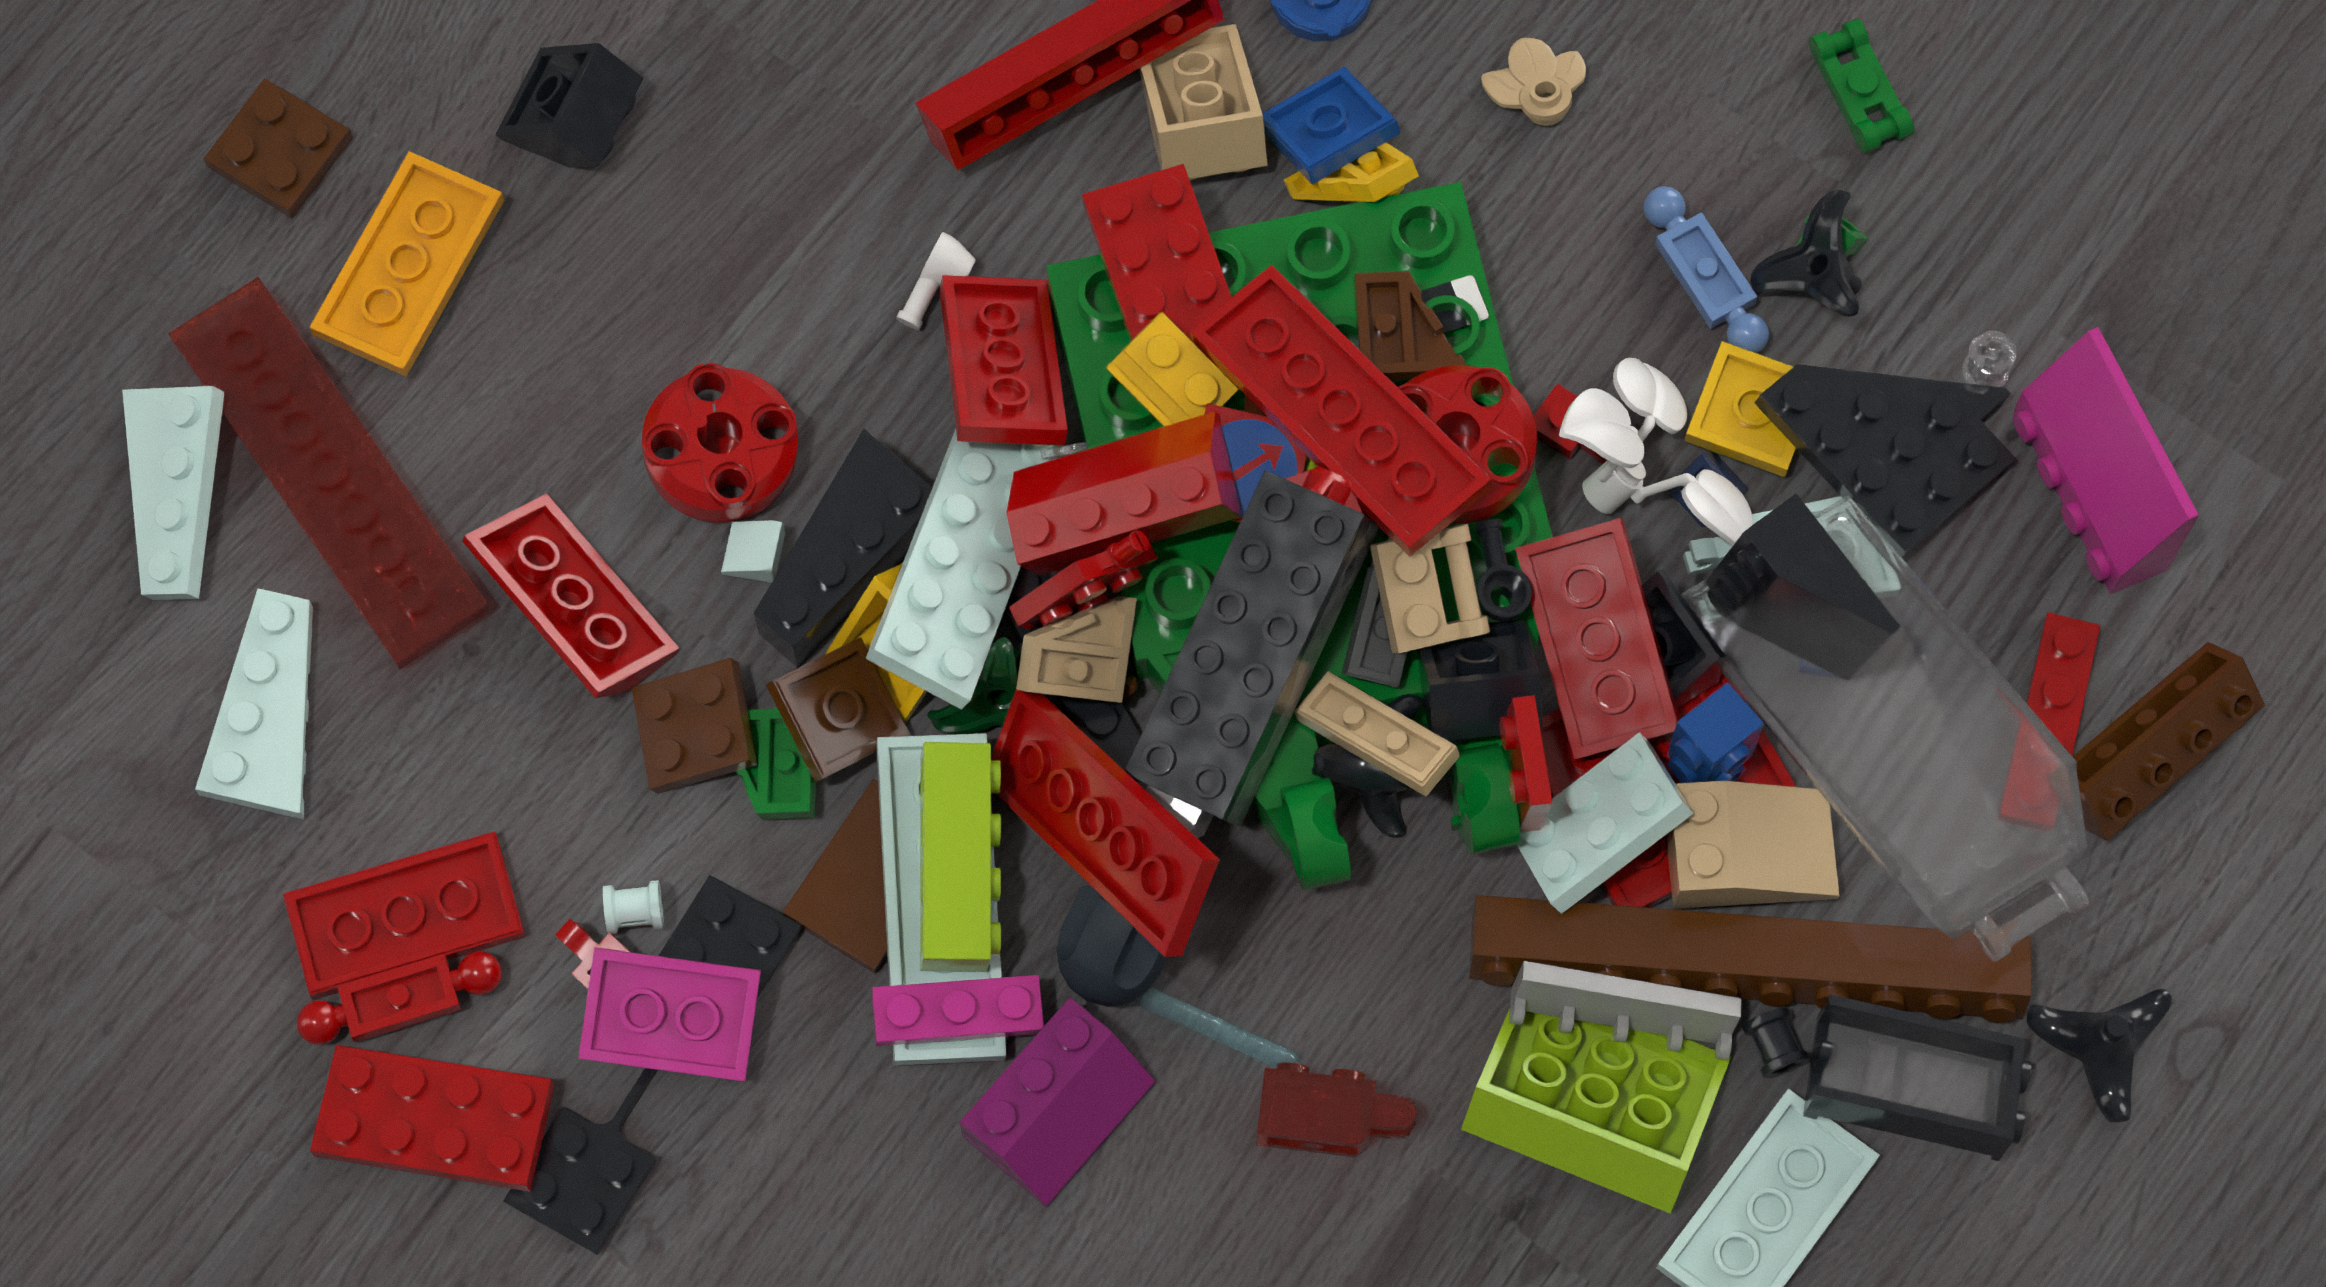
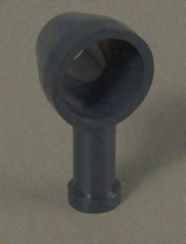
M1488 519L1475 525L1476 533L1481 539L1487 569L1477 584L1476 592L1479 607L1483 614L1492 620L1506 622L1519 617L1526 610L1531 601L1532 588L1527 576L1522 571L1508 565L1501 533L1503 530L1502 520ZM1501 594L1507 598L1509 605L1498 607L1492 602L1491 596Z

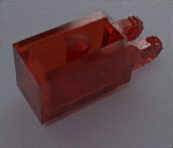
M1290 1062L1278 1063L1276 1069L1265 1068L1256 1146L1357 1157L1368 1148L1370 1136L1388 1139L1394 1136L1397 1139L1401 1137L1404 1139L1405 1136H1410L1413 1126L1416 1125L1414 1119L1417 1118L1418 1114L1416 1113L1414 1102H1410L1409 1098L1405 1099L1403 1096L1402 1098H1397V1095L1375 1093L1376 1081L1365 1080V1074L1350 1069H1335L1332 1071V1076L1309 1073L1310 1068L1308 1066Z

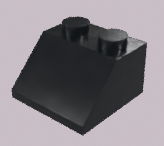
M600 43L540 48L495 135L502 141L569 168L599 166L600 162L609 155L613 148V137L622 119L630 113L635 105V94L643 77Z
M1523 619L1489 623V633L1417 649L1424 711L1430 731L1450 743H1463L1471 738L1501 736L1500 717L1507 716L1506 713L1512 698L1535 695L1540 730L1542 731L1540 671Z

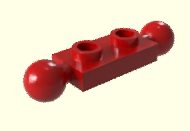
M476 951L465 956L460 962L458 969L450 971L448 960L443 953L337 986L342 1004L333 1006L326 1001H312L306 1004L298 1014L297 1029L305 1041L315 1045H323L335 1039L341 1027L348 1026L351 1038L356 1043L460 1011L462 1009L457 992L465 990L473 995L491 993L501 981V965L492 954Z

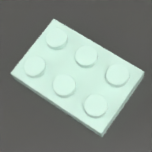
M1639 732L1552 799V806L1541 829L1520 832V844L1517 846L1550 904L1562 914L1694 813L1650 742Z

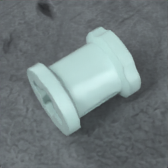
M659 880L650 881L648 887L615 890L612 885L603 886V906L607 933L617 934L619 928L652 925L655 930L663 929L664 916Z

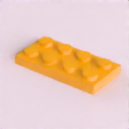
M409 151L309 327L312 335L407 377L505 201L502 192Z

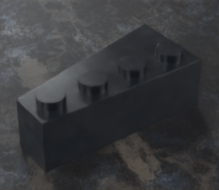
M865 428L862 430L754 611L759 635L797 668L849 617L874 576L896 567L904 561L933 488Z

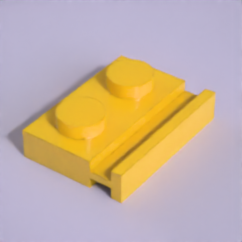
M1160 312L1105 367L1163 427L1204 415L1207 403L1223 406L1238 390L1222 371L1163 312Z

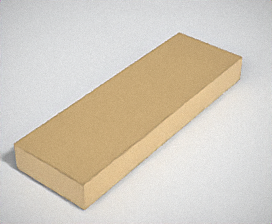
M1330 672L1323 676L1294 711L1300 723L1424 796L1431 792L1460 757L1456 745Z

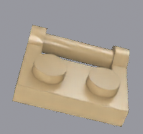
M1468 524L1444 528L1411 557L1393 540L1370 545L1392 653H1403L1490 632L1487 615H1481L1466 542L1471 541ZM1445 547L1460 619L1446 623L1431 550Z

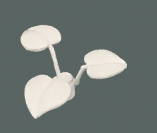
M1625 358L1616 365L1613 373V382L1623 402L1632 411L1645 417L1639 431L1635 427L1630 426V416L1623 404L1609 393L1596 388L1585 390L1571 403L1560 428V437L1579 442L1607 459L1605 463L1584 480L1582 488L1585 497L1598 511L1611 514L1629 498L1639 504L1648 496L1677 486H1685L1682 489V498L1687 507L1704 525L1733 546L1741 534L1753 525V517L1743 494L1723 476L1714 471L1704 469L1697 474L1696 478L1689 473H1684L1646 487L1642 486L1643 478L1646 476V470L1641 462L1644 457V445L1642 442L1652 431L1655 423L1666 432L1676 434L1684 427L1687 421V408L1680 391L1667 376L1656 368L1642 363L1637 358Z

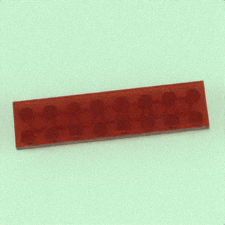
M259 277L168 333L173 344L203 386H214L224 391L223 416L399 670L490 611L486 600Z

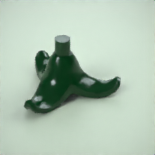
M1000 638L993 644L968 704L962 709L950 704L942 709L930 710L927 713V717L939 732L948 735L971 734L996 725L1003 727L1016 691L1021 653L1013 647L1007 638Z

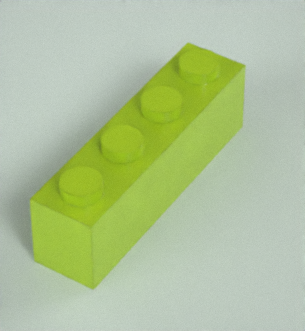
M924 742L920 756V971L986 972L991 955H1000L1001 924L1000 922H991V901H1000L1001 871L1000 868H991V847H1000L1001 818L1000 814H991V793H1000L1001 765L1000 761L991 760V743Z

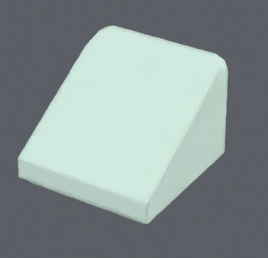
M773 520L732 522L721 573L728 576L772 583L777 574L785 537L783 522Z

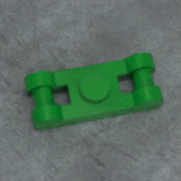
M1856 18L1843 23L1841 30L1832 34L1823 31L1809 37V47L1812 56L1863 153L1866 154L1880 148L1881 142L1894 137L1899 141L1914 134L1911 116L1907 109L1901 106L1869 43L1867 31L1860 19ZM1849 49L1854 60L1841 65L1836 54ZM1879 110L1883 116V119L1876 122L1867 117V115Z

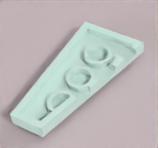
M214 386L122 390L141 595L152 600L199 599L224 391Z
M257 589L195 788L199 796L304 820L303 781L304 775H306L307 755L305 751V735L309 710L307 690L311 664L313 606L310 600Z

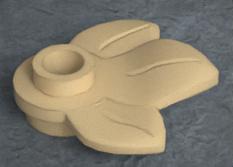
M1520 38L1510 49L1508 56L1509 68L1487 72L1481 76L1485 92L1497 105L1503 108L1522 109L1532 122L1548 126L1560 122L1566 116L1572 105V92L1585 80L1586 66L1578 51L1565 52L1555 57L1551 48L1542 40Z

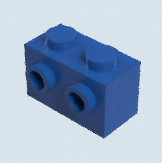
M1727 682L1677 722L1667 756L1671 759L1668 761V765L1681 783L1735 782L1746 770L1742 764L1753 756L1764 722Z

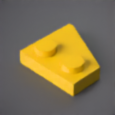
M1385 142L1314 184H1311L1300 171L1285 178L1283 181L1290 197L1295 200L1376 202L1383 197L1399 194L1404 189V185L1419 177L1412 158Z

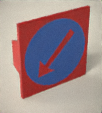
M1207 403L1204 414L1214 411L1219 413L1242 517L1232 519L1231 521L1241 522L1264 470L1284 479L1303 473L1307 455L1269 417Z

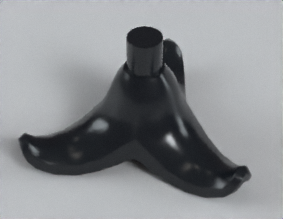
M1843 190L1828 192L1812 209L1801 243L1767 257L1755 267L1751 273L1750 282L1756 295L1773 290L1807 291L1822 304L1840 315L1851 317L1858 314L1859 301L1855 294L1861 289L1862 281L1860 277L1851 273L1850 265L1844 255L1841 234L1842 216L1844 208L1851 198L1850 192Z
M1406 694L1393 700L1387 706L1412 720L1423 707V699L1417 695ZM1336 743L1322 746L1315 751L1313 755L1314 764L1311 769L1312 775L1323 779L1329 778L1332 782L1359 790L1366 814L1381 833L1393 838L1401 837L1404 834L1405 826L1398 807L1397 792L1410 788L1409 786Z
M2156 989L2129 1003L2103 1013L2066 1011L2036 1004L2030 1006L2026 1022L2029 1028L2048 1044L2082 1062L2100 1111L2110 1122H2124L2130 1120L2131 1082L2134 1054L2169 1011L2172 1005V996L2165 989Z

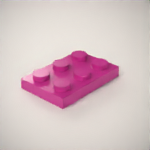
M595 947L578 1059L746 1081L761 970Z

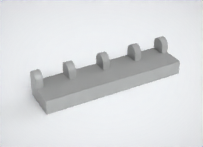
M1523 961L1511 989L1509 1022L1522 1025L1525 1011L1559 1017L1558 1031L1564 1033H1571L1574 1020L1613 1026V1041L1625 1043L1627 1039L1628 1029L1667 1035L1666 1048L1669 1051L1675 1052L1680 1051L1683 1038L1715 1044L1716 1059L1728 1060L1732 1046V1033L1741 1017V998Z

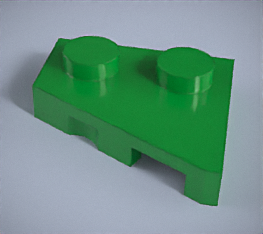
M778 708L747 710L757 765L736 772L742 779L756 814L762 820L815 818L816 782H814Z

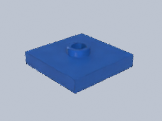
M1345 66L1262 113L1265 135L1311 184L1401 134L1397 120Z

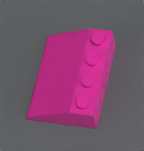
M2099 327L2082 336L2022 391L2014 409L2013 422L2020 438L2025 443L2030 442L2039 458L2037 460V467L2044 484L2049 489L2055 488L2063 503L2061 512L2067 528L2073 535L2079 534L2087 549L2086 561L2090 572L2097 581L2103 580L2110 594H2113L2167 571L2199 514Z

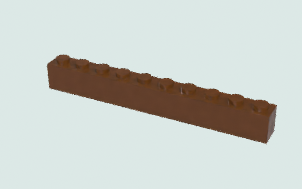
M1476 895L1471 929L1469 979L1482 980L1493 986H1507L1515 982L1523 961L1741 999L1760 1000L1761 1003L1773 1007L1786 1006L1791 1003L1815 1004L1818 1008L1822 1009L1827 998L1832 994L1902 1011L1923 1012L1937 1019H1950L1958 1015L1983 1017L1984 1020L1992 1023H2006L2014 1019L2022 1020L2031 998V936L1579 902L1561 914L1550 904L1549 900Z

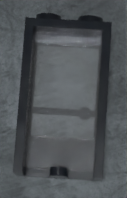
M1830 994L1817 1016L1803 1117L1817 1119L1819 1116L1990 1155L1991 1160L2000 1161L2011 1143H2019L2024 1129L2025 1112L2017 1109L2019 1093H2025L2031 1073V1062L2023 1060L2026 1039Z

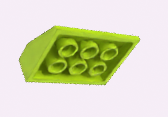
M1509 1009L1476 1085L1461 1130L1671 1214L1731 1056H1729L1728 1060L1716 1059L1714 1049L1684 1038L1679 1052L1669 1051L1666 1048L1667 1035L1628 1029L1625 1043L1617 1042L1612 1039L1613 1026L1574 1020L1571 1033L1559 1032V1017L1525 1011L1522 1025L1512 1024L1509 1022Z

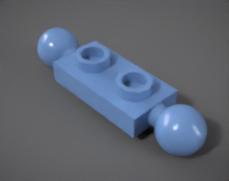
M1668 186L1653 189L1644 201L1643 210L1645 217L1652 225L1658 228H1666L1667 230L1657 236L1655 246L1709 328L1712 329L1727 321L1729 324L1727 329L1728 343L1754 353H1759L1768 343L1769 328L1760 316L1746 313L1745 311L1754 306L1757 301V295L1702 212L1685 220L1683 216L1686 206L1680 192Z

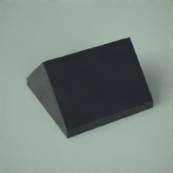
M1663 569L1657 571L1642 587L1675 704L1678 708L1719 682L1726 656Z

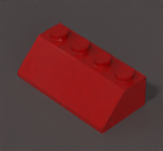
M1216 411L1014 471L1006 511L1017 564L1038 576L1065 569L1077 560L1104 552L1109 545L1120 542L1136 530L1143 532L1150 543L1242 517L1219 413Z

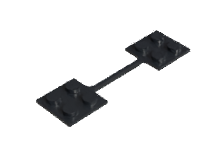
M709 875L659 956L761 970L758 999L803 926ZM645 1068L618 1112L608 1123L594 1124L562 1107L542 1139L531 1191L510 1189L503 1202L598 1255L657 1161L653 1156L624 1141L620 1133L621 1127L654 1077L657 1069Z

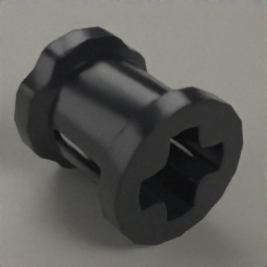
M1787 1007L1763 1013L1747 1021L1742 1026L1745 1035L1752 1036L1764 1066L1760 1070L1763 1078H1774L1789 1073L1805 1065L1810 1060L1807 1051L1800 1050L1788 1023L1792 1015Z

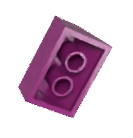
M1070 997L960 1121L962 1137L1047 1208L1155 1085V1080L1112 1031Z

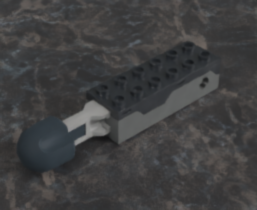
M1317 466L1285 479L1264 470L1125 769V772L1131 777L1148 784L1146 791L1196 838L1205 835L1213 815L1238 827L1241 826L1366 558L1370 545H1372L1380 528L1364 514L1361 504L1351 492L1350 480ZM1090 884L1079 889L1060 930L1057 944L1059 970L1069 988L1087 1002L1106 1007L1129 1004L1149 990L1160 975L1168 957H1164Z

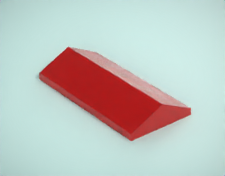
M547 493L464 536L462 542L595 699L629 692L632 690L631 687L637 686L677 655L680 648Z

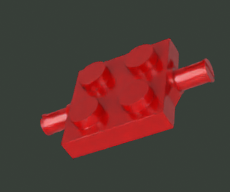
M1139 530L1133 531L1120 542L1109 545L1104 552L1075 561L1009 608L1018 627L1022 626L1025 629H1031V627L1034 628L1040 622L1043 627L1070 616L1073 613V609L1077 608V611L1081 612L1108 601L1106 593L1111 590L1113 593L1135 585L1143 579L1140 570L1154 562L1158 557L1146 535Z

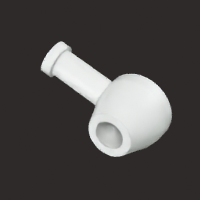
M944 232L941 233L903 311L900 310L896 316L899 322L915 330H920L923 324L921 320L938 287L941 285L942 275H969L976 259L954 237Z

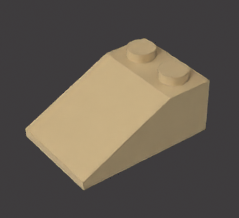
M1236 24L1210 28L1139 68L1155 150L1161 170L1184 164L1191 181L1199 177L1228 172H1244L1251 168L1268 166L1263 114Z
M1733 781L1676 784L1694 814L1666 834L1673 909L1839 898L1828 790Z

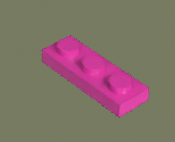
M1039 975L872 987L871 990L876 1046L1038 1034L1044 1027Z

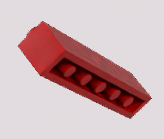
M1097 0L920 99L915 104L931 143L958 171L1225 19L1218 0Z

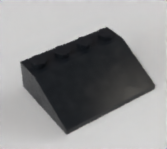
M1797 493L1745 530L1705 582L1710 589L1707 591V596L1720 615L1725 618L1731 616L1739 627L1846 681L1853 677L1901 628Z

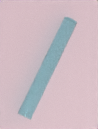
M1152 987L1143 994L1139 1006L1287 1074L1291 1075L1298 1061L1299 1054Z

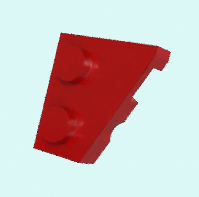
M1535 695L1512 698L1506 713L1507 716L1500 717L1502 745L1504 750H1510L1512 770L1509 771V789L1512 802L1517 805L1520 832L1540 830L1553 803Z

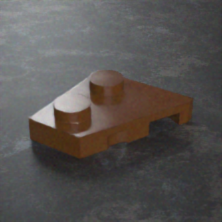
M1409 271L1355 273L1354 296L1358 349L1391 381L1411 380L1435 368L1451 365L1466 366L1461 354L1456 355L1443 334V325L1433 309L1428 308L1423 302L1422 292Z

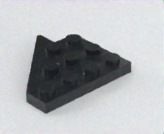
M1797 364L1760 394L1754 402L1899 560L2008 469L2016 460L2015 456L1982 422L1985 417L2000 406L2011 394L2004 387Z

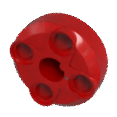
M702 363L661 391L647 412L642 431V453L647 474L662 498L673 508L689 517L714 523L735 522L749 518L769 507L781 495L791 479L798 454L796 416L784 397L762 378L743 370L725 368L716 363ZM706 389H713L722 394L720 398L714 401H704L696 395ZM776 427L783 430L786 434L778 439H767L760 433L766 428ZM664 447H672L680 452L677 457L667 460L658 458L654 453ZM734 485L740 487L744 493L736 498H726L721 496L718 491L725 486Z
M1451 365L1424 372L1398 387L1492 479V489L1450 524H1467L1485 520L1503 511L1517 499L1528 483L1535 466L1537 430L1528 403L1522 394L1509 382L1504 373L1492 367L1478 368ZM1483 394H1493L1501 399L1497 404L1483 407L1474 402L1478 396ZM1500 463H1509L1518 469L1514 474L1507 477L1494 475L1490 471L1495 465Z

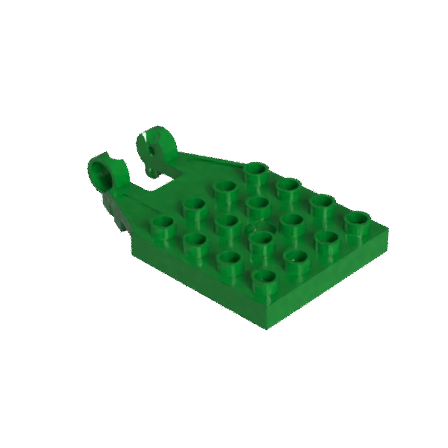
M1461 182L1387 196L1376 202H1357L1208 232L1231 297L1269 266L1273 265L1357 348L1354 296L1355 273L1409 271L1421 291L1472 275L1489 314L1487 319L1479 321L1478 314L1472 305L1456 296H1438L1427 301L1425 305L1433 309L1434 313L1450 310L1459 313L1467 320L1469 325L1443 333L1456 355L1461 354L1466 366L1498 369L1507 376L1509 382L1513 385ZM1101 255L1046 265L1049 298L1084 450L1163 427L1105 368L1131 341ZM1394 380L1392 382L1399 387L1410 380ZM1239 388L1222 406L1267 416ZM1483 394L1478 396L1474 402L1483 407L1497 404L1501 399L1493 394ZM1500 463L1495 465L1490 471L1494 475L1507 477L1514 474L1518 469L1509 463ZM1535 467L1528 483L1517 499L1503 511L1485 519L1502 520L1503 530L1501 533L1508 565L1520 571L1521 567L1515 548L1552 538ZM1364 512V514H1365L1371 521H1373V520ZM1228 520L1151 543L1158 559L1140 570L1143 577L1141 581L1125 590L1117 592V596L1137 599L1130 643L1134 671L1137 681L1148 679L1159 694L1162 692L1240 522ZM1481 521L1467 523L1471 541L1466 542L1475 587H1477L1481 576L1487 571L1481 539L1475 529V525ZM1449 524L1447 527L1460 524ZM1379 528L1372 544L1388 541L1389 536ZM1445 547L1431 549L1446 623L1460 620ZM1369 549L1296 708L1327 672L1334 674L1385 705L1406 694L1417 695L1423 699L1417 649L1407 652L1398 688L1341 674L1367 569L1371 567L1373 559L1371 549ZM1501 594L1491 596V600L1496 606L1506 607L1509 605L1505 596ZM1529 603L1526 610L1513 620H1524L1535 655L1539 631L1531 603ZM1488 618V623L1500 622ZM1423 703V707L1412 720L1423 727H1428ZM1293 712L1251 804L1256 812L1259 823L1287 859L1293 862L1298 883L1303 891L1349 881L1351 879V868L1347 844L1344 837L1338 834L1335 816L1336 802L1332 783L1329 778L1323 779L1312 775L1311 771L1314 764L1313 755L1315 751L1322 746L1334 742L1300 723L1295 712ZM1501 736L1471 738L1463 743H1452L1457 746L1460 755L1447 771L1453 796L1452 810L1454 817L1450 821L1452 831L1457 830L1460 842H1465L1470 855L1519 845L1520 825L1517 805L1512 802L1509 789V771L1512 770L1510 750H1504Z

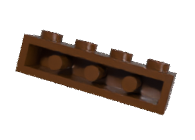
M2207 642L2053 772L2050 778L2073 823L2107 841L2114 834L2124 829L2135 816L2155 799L2164 795L2169 787L2195 765L2201 763L2210 752L2235 731L2241 729L2251 717L2265 706V703L2243 657Z

